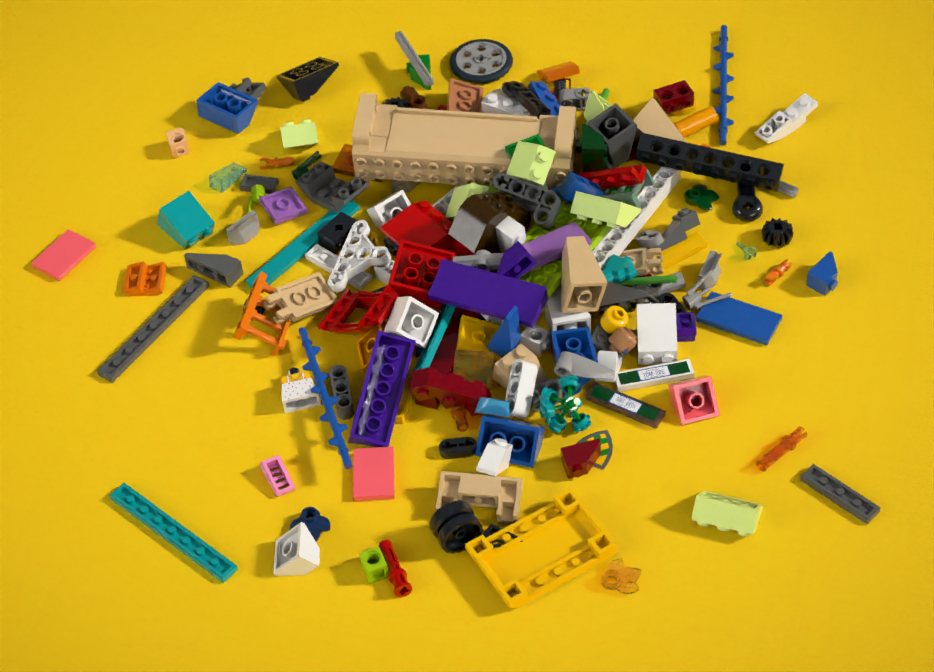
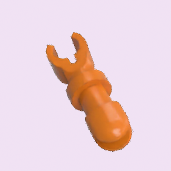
M263 157L259 159L260 162H267L265 166H260L261 169H268L272 166L279 168V166H292L294 164L292 157H285L283 159Z
M787 259L781 262L779 267L776 266L766 276L767 279L764 280V283L771 286L777 278L784 275V271H787L792 263L787 264Z

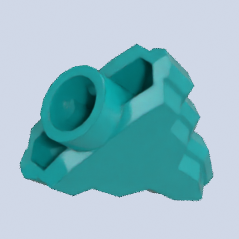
M613 254L602 267V272L607 282L621 283L624 280L633 279L638 274L634 268L633 261L628 256L621 258Z

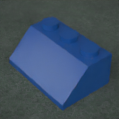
M217 82L196 100L198 115L239 134L250 125L258 99Z
M589 327L551 331V350L555 366L560 354L564 351L580 355L598 363ZM578 377V380L581 382L582 386H584L591 379H593Z
M490 414L484 415L481 419L475 456L482 457L487 444L496 438L506 440L508 444L513 445L509 463L534 468L542 446L545 426Z

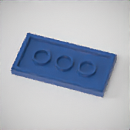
M711 291L706 300L721 296V294ZM730 297L702 306L696 316V321L764 345L769 344L782 320L781 314Z

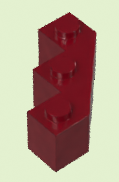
M432 367L412 371L410 391L418 401L437 397L445 409L463 405L471 416L483 414L475 413L480 397L491 398L492 396L491 392L481 381L475 380L473 383L464 380L463 376L450 372L447 375L437 372L438 369Z

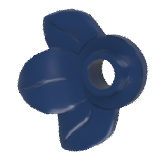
M306 507L302 510L300 517L292 521L289 529L291 530L302 522L306 525L316 542L320 537V532L330 531V521L328 518L321 516L316 508Z

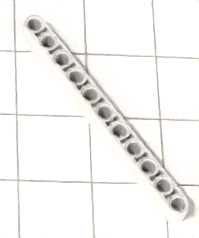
M661 167L653 176L655 184L645 186L637 196L641 204V212L626 227L618 226L617 229L612 228L595 247L592 253L601 270L610 256L613 254L619 256L679 182L681 171Z

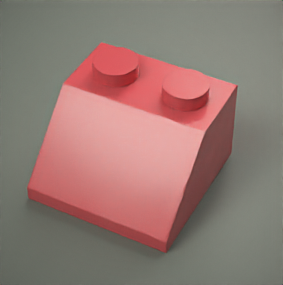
M704 375L668 384L671 402L681 425L720 415L711 376Z

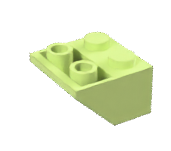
M311 119L303 120L299 125H294V122L284 123V127H280L284 149L318 144L315 122H311Z

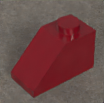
M599 438L560 448L561 461L568 479L581 477L589 473L601 454V441Z

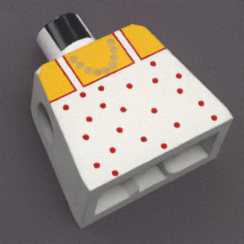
M291 368L288 371L289 375L281 378L284 413L321 405L319 394L311 392V388L316 385L309 372L300 373L298 368Z

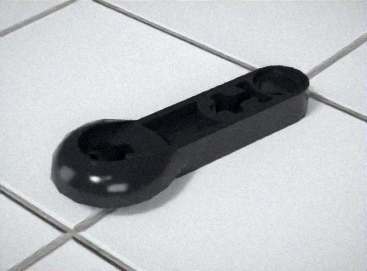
M517 81L504 82L502 84L503 93L508 97L515 98L533 116H537V119L540 118V115L551 114V110L524 84Z
M737 183L738 195L732 206L733 214L742 221H755L762 215L763 205L755 195L754 187Z

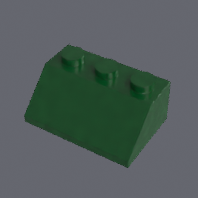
M582 124V173L608 168V157H604V155H608V146L604 144V136L588 125Z

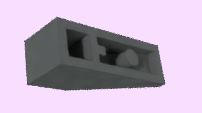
M186 253L184 255L188 269L229 288L244 274L241 261L228 255Z

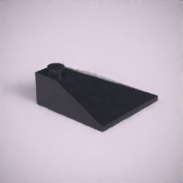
M318 57L278 74L276 78L294 99L303 102L316 94L338 68L339 63Z

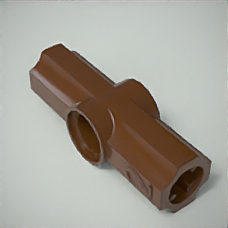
M409 85L403 87L400 96L406 100L410 108L430 109L426 104L425 97L419 95L413 87Z

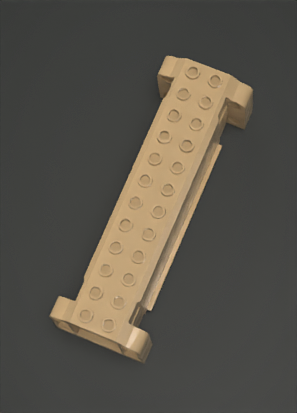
M360 93L352 133V157L355 177L363 180L388 179L452 185L474 183L483 186H494L493 178L498 173L506 174L511 161L505 151V146L539 134L545 146L556 151L545 180L548 190L560 186L569 171L574 173L576 158V107L560 106L558 116L540 115V118L537 119V116L397 107V105L378 104L377 94Z

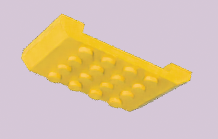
M571 488L554 496V502L487 538L481 535L465 544L467 552L509 608H519L609 559L617 550L616 542ZM510 532L518 537L513 539L509 534L505 533ZM495 539H501L505 544L493 548L491 542Z

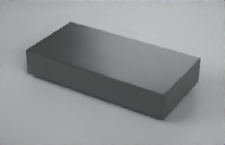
M244 174L240 184V191L251 192V188L258 184L264 186L265 193L271 194L276 191L279 179Z

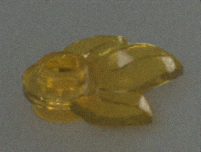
M621 558L613 560L608 564L607 571L601 576V584L607 590H617L622 594H633L639 590L635 582L639 579L641 570L624 567V562Z

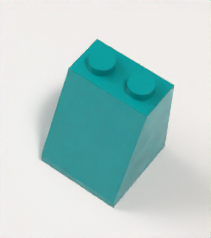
M187 191L159 209L157 225L185 249L188 246L196 245L202 237L210 236L213 233L215 222L192 193Z

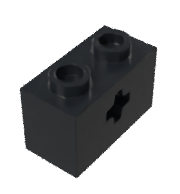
M340 212L317 233L319 245L337 254L342 249L352 225L358 220Z

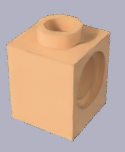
M183 128L166 132L173 158L190 154Z

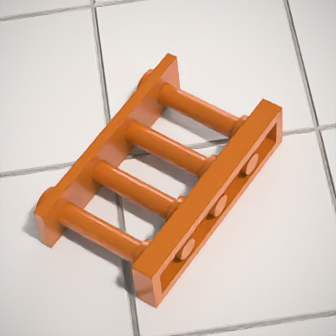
M260 272L253 283L233 337L241 340L244 334L255 336L274 345L271 355L275 356L286 345L287 341L284 338L290 320L287 319L282 324H276L274 320L257 313V310H255L256 306L265 308L263 302L266 300L260 296L261 292L271 295L275 289L265 282L268 274ZM276 305L267 310L276 313L278 310H281V307ZM250 320H256L279 331L278 337L275 338L252 327Z

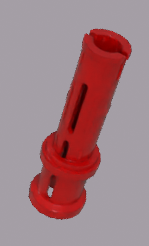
M388 539L383 540L378 546L388 566V579L394 586L395 596L405 597L412 592V585L406 579L407 573L401 568L391 541Z

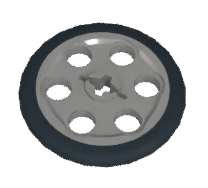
M477 39L465 42L457 47L452 53L449 63L451 70L458 78L466 82L482 84L504 77L512 67L513 56L510 50L498 41ZM479 71H485V73H483V74H479V73H477V72H479Z

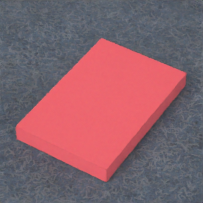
M68 229L32 262V266L60 281L93 251L96 245L94 242Z
M393 446L354 449V501L395 499Z

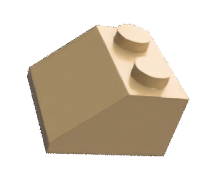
M522 343L494 364L492 379L506 390L511 367L516 359L536 364L538 370L535 385L547 381V376L536 355Z

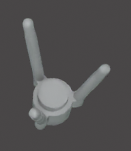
M709 270L691 289L686 291L682 301L689 310L694 307L699 309L704 305L730 297L732 293L700 302L702 301L701 296L710 291V288L708 287L699 293L695 290L712 274L713 271Z

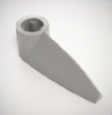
M568 351L560 354L554 368V372L563 378L571 375L585 378H603L613 376L614 370Z

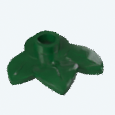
M703 184L694 185L692 189L687 190L684 194L687 204L691 206L697 205L704 210H712L711 203L720 198L715 191L707 190V186Z

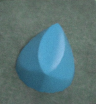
M480 397L475 413L509 418V401Z

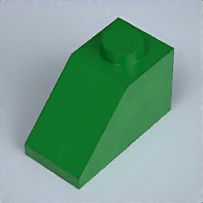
M430 54L418 55L431 74ZM411 62L406 63L407 73H410L411 80L427 90H431V85L427 87Z

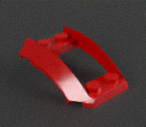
M387 285L383 291L378 292L358 291L355 293L351 292L350 289H346L317 327L319 330L347 335L365 333L384 322L392 311L399 295L390 285ZM355 308L368 309L358 323L344 324Z

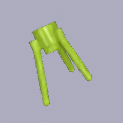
M256 184L251 188L247 214L252 211L253 202L260 203L259 197L268 195L265 193L264 186Z

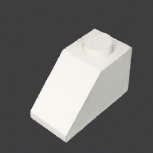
M510 216L506 217L495 227L501 252L508 250L517 241L522 245L526 239L525 227Z
M496 438L489 442L477 465L476 471L496 476L507 469L513 445L508 444L506 440Z

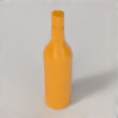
M709 106L674 123V125L685 138L718 122L719 119L713 106Z

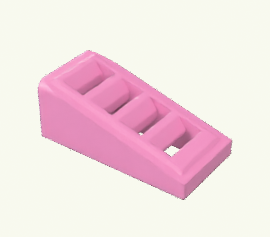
M279 455L261 462L260 468L277 497L296 490ZM278 467V469L274 471H269L272 468ZM281 472V475L276 476V477H274V478L272 477V475H275V474ZM282 478L285 479V480L282 481V482H279V483H277V484L275 483V481H278V480H280V479H282ZM288 484V487L281 490L278 489V487Z

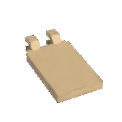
M645 247L624 250L619 255L621 258L628 256L633 261L634 268L638 273L636 276L663 273L661 248H650L647 250Z
M318 272L275 288L271 295L266 296L265 299L267 301H264L263 305L266 310L275 307L277 304L281 307V310L276 312L277 316L273 317L275 323L280 324L287 319L294 322L333 307L339 299L330 289L321 273Z

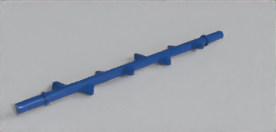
M726 25L721 26L720 44L714 47L715 51H720V63L713 65V69L720 71V86L715 88L713 93L720 94V106L714 109L720 115V128L718 132L719 144L722 146L726 145L727 126L734 124L733 120L727 118V103L734 99L733 96L727 95V82L734 80L733 76L727 74V60L732 58L734 54L727 52L728 36Z
M301 327L298 331L309 361L302 367L303 370L312 371L317 385L311 388V392L320 394L326 411L319 417L320 421L330 423L334 437L328 440V444L338 447V454L341 455L345 469L352 468V462L348 454L349 450L342 436V432L348 427L337 422L332 407L338 401V397L328 395L324 381L330 378V375L320 372L315 357L321 351V348L312 346L306 328Z

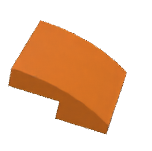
M571 61L537 70V75L541 80H546L547 82L580 74L579 67Z
M142 261L128 265L123 293L131 296L162 294L167 270L166 264L160 262L147 266Z

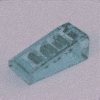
M234 162L209 176L210 188L220 193L224 192L246 172V168Z

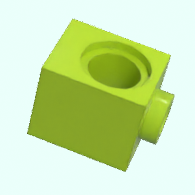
M379 546L359 553L361 566L369 584L388 578V566Z

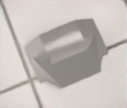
M254 210L226 229L228 242L233 246L246 244L258 235L260 224L257 213Z
M710 250L698 275V281L709 270L713 272L698 289L705 290L716 285L721 275V268L718 262L722 253L718 254L716 251Z

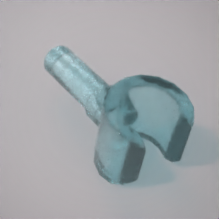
M740 241L736 243L745 253L744 258L746 260H750L751 254L756 257L757 250L755 247H745Z

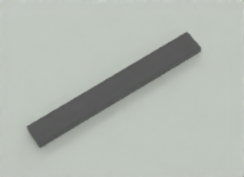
M194 275L97 370L98 375L113 383L209 287V282Z

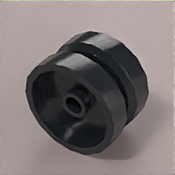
M458 500L445 504L433 514L429 522L431 531L438 538L440 546L446 553L453 554L466 550L465 544L481 536L483 533L482 524L466 501Z

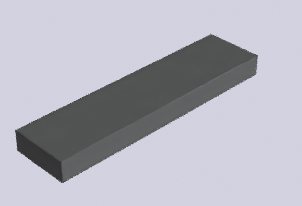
M815 464L810 466L801 475L800 480L866 524L880 512L879 506Z

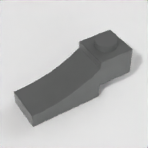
M688 208L677 211L678 214L672 216L673 221L669 227L661 234L664 239L663 243L654 248H661V251L687 239L685 231L700 225L696 211L688 210Z

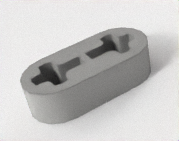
M646 230L635 237L639 247L646 248L657 247L664 241L660 231Z

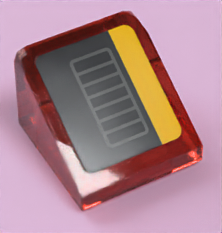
M570 78L554 81L553 95L556 99H559V92L562 89H571Z

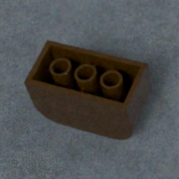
M501 192L474 194L461 204L448 234L473 253H476L478 250L500 251L495 227L506 217L510 216L525 227L526 233L531 222V215Z

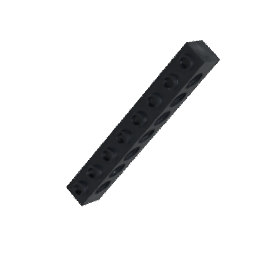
M646 133L641 134L636 150V160L643 163L655 164L678 171L691 172L696 175L709 176L714 179L727 180L732 183H740L778 192L784 167L782 163Z

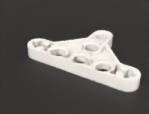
M365 220L356 221L352 225L327 283L334 293L344 290L349 279L370 266L384 265L391 259V255L386 247L374 246L368 239L370 227ZM347 267L344 271L339 272L342 268Z

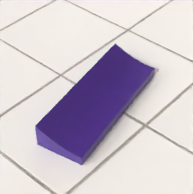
M441 259L435 280L427 294L429 300L502 320L506 318L515 305L518 307L519 324L531 328L534 327L549 299L546 286Z
M378 330L348 443L389 447L416 340Z

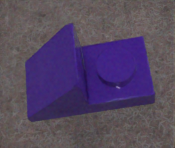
M694 312L676 313L677 342L695 341L697 329Z

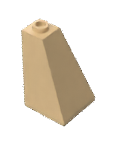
M653 97L633 120L637 124L634 137L636 143H639L642 133L687 142Z
M566 237L562 249L561 312L598 311L608 282L585 237Z

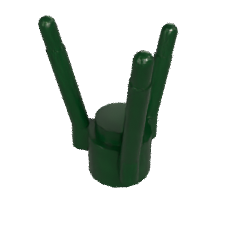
M316 151L292 171L295 180L309 171L308 167L322 157L319 151Z

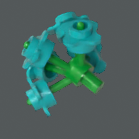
M565 376L558 380L562 391L568 393L564 396L565 399L558 398V393L554 388L548 389L544 387L542 389L539 414L542 418H546L545 422L552 431L560 433L561 430L566 429L564 416L567 413L573 417L571 422L574 426V432L584 431L592 424L589 421V415L585 413L578 414L577 412L578 408L583 404L582 400L572 397V393L576 392L580 387V383L577 382V376ZM557 402L561 403L560 405L553 407ZM560 410L562 411V413L560 415L558 413H555V411Z

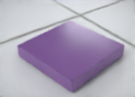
M292 186L259 197L261 205L274 225L307 214V208Z

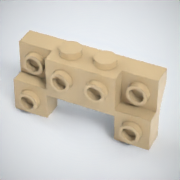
M441 471L435 512L445 504L461 500L466 501L470 506L497 508V522L515 523L519 518L523 480L522 478Z

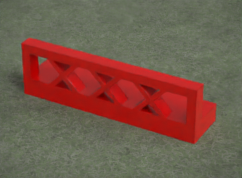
M642 164L583 172L577 175L598 183L602 189L642 184L647 168Z

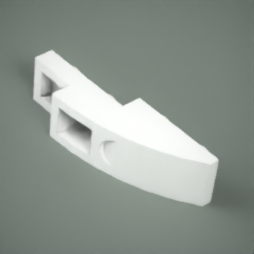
M804 93L783 113L778 111L755 132V135L766 143H772L784 138L806 122V116L818 106V102Z

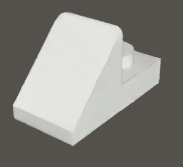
M599 351L598 363L614 370V374L610 377L595 378V381L615 382L623 362V355L614 351Z

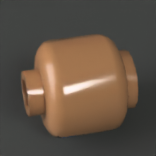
M627 326L625 328L619 327L608 339L611 344L609 348L618 354L627 355L637 345V336Z

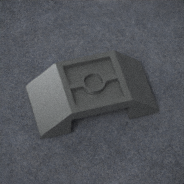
M321 161L296 180V184L312 203L332 210L335 213L341 211L370 185L368 181L359 177H355L349 183L335 177L333 167Z

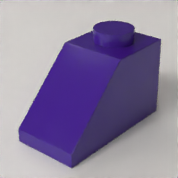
M517 241L503 253L497 274L519 279L537 263L521 243Z

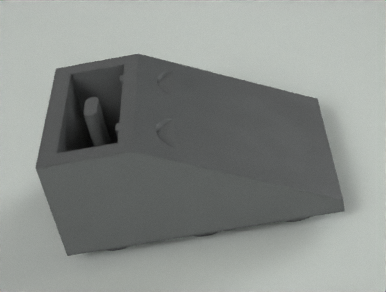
M608 281L598 311L603 314L610 306L615 305L629 313L635 311L637 304H656L659 301L650 293Z

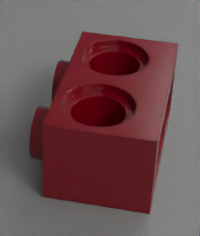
M686 80L653 90V98L666 114L694 106V92Z

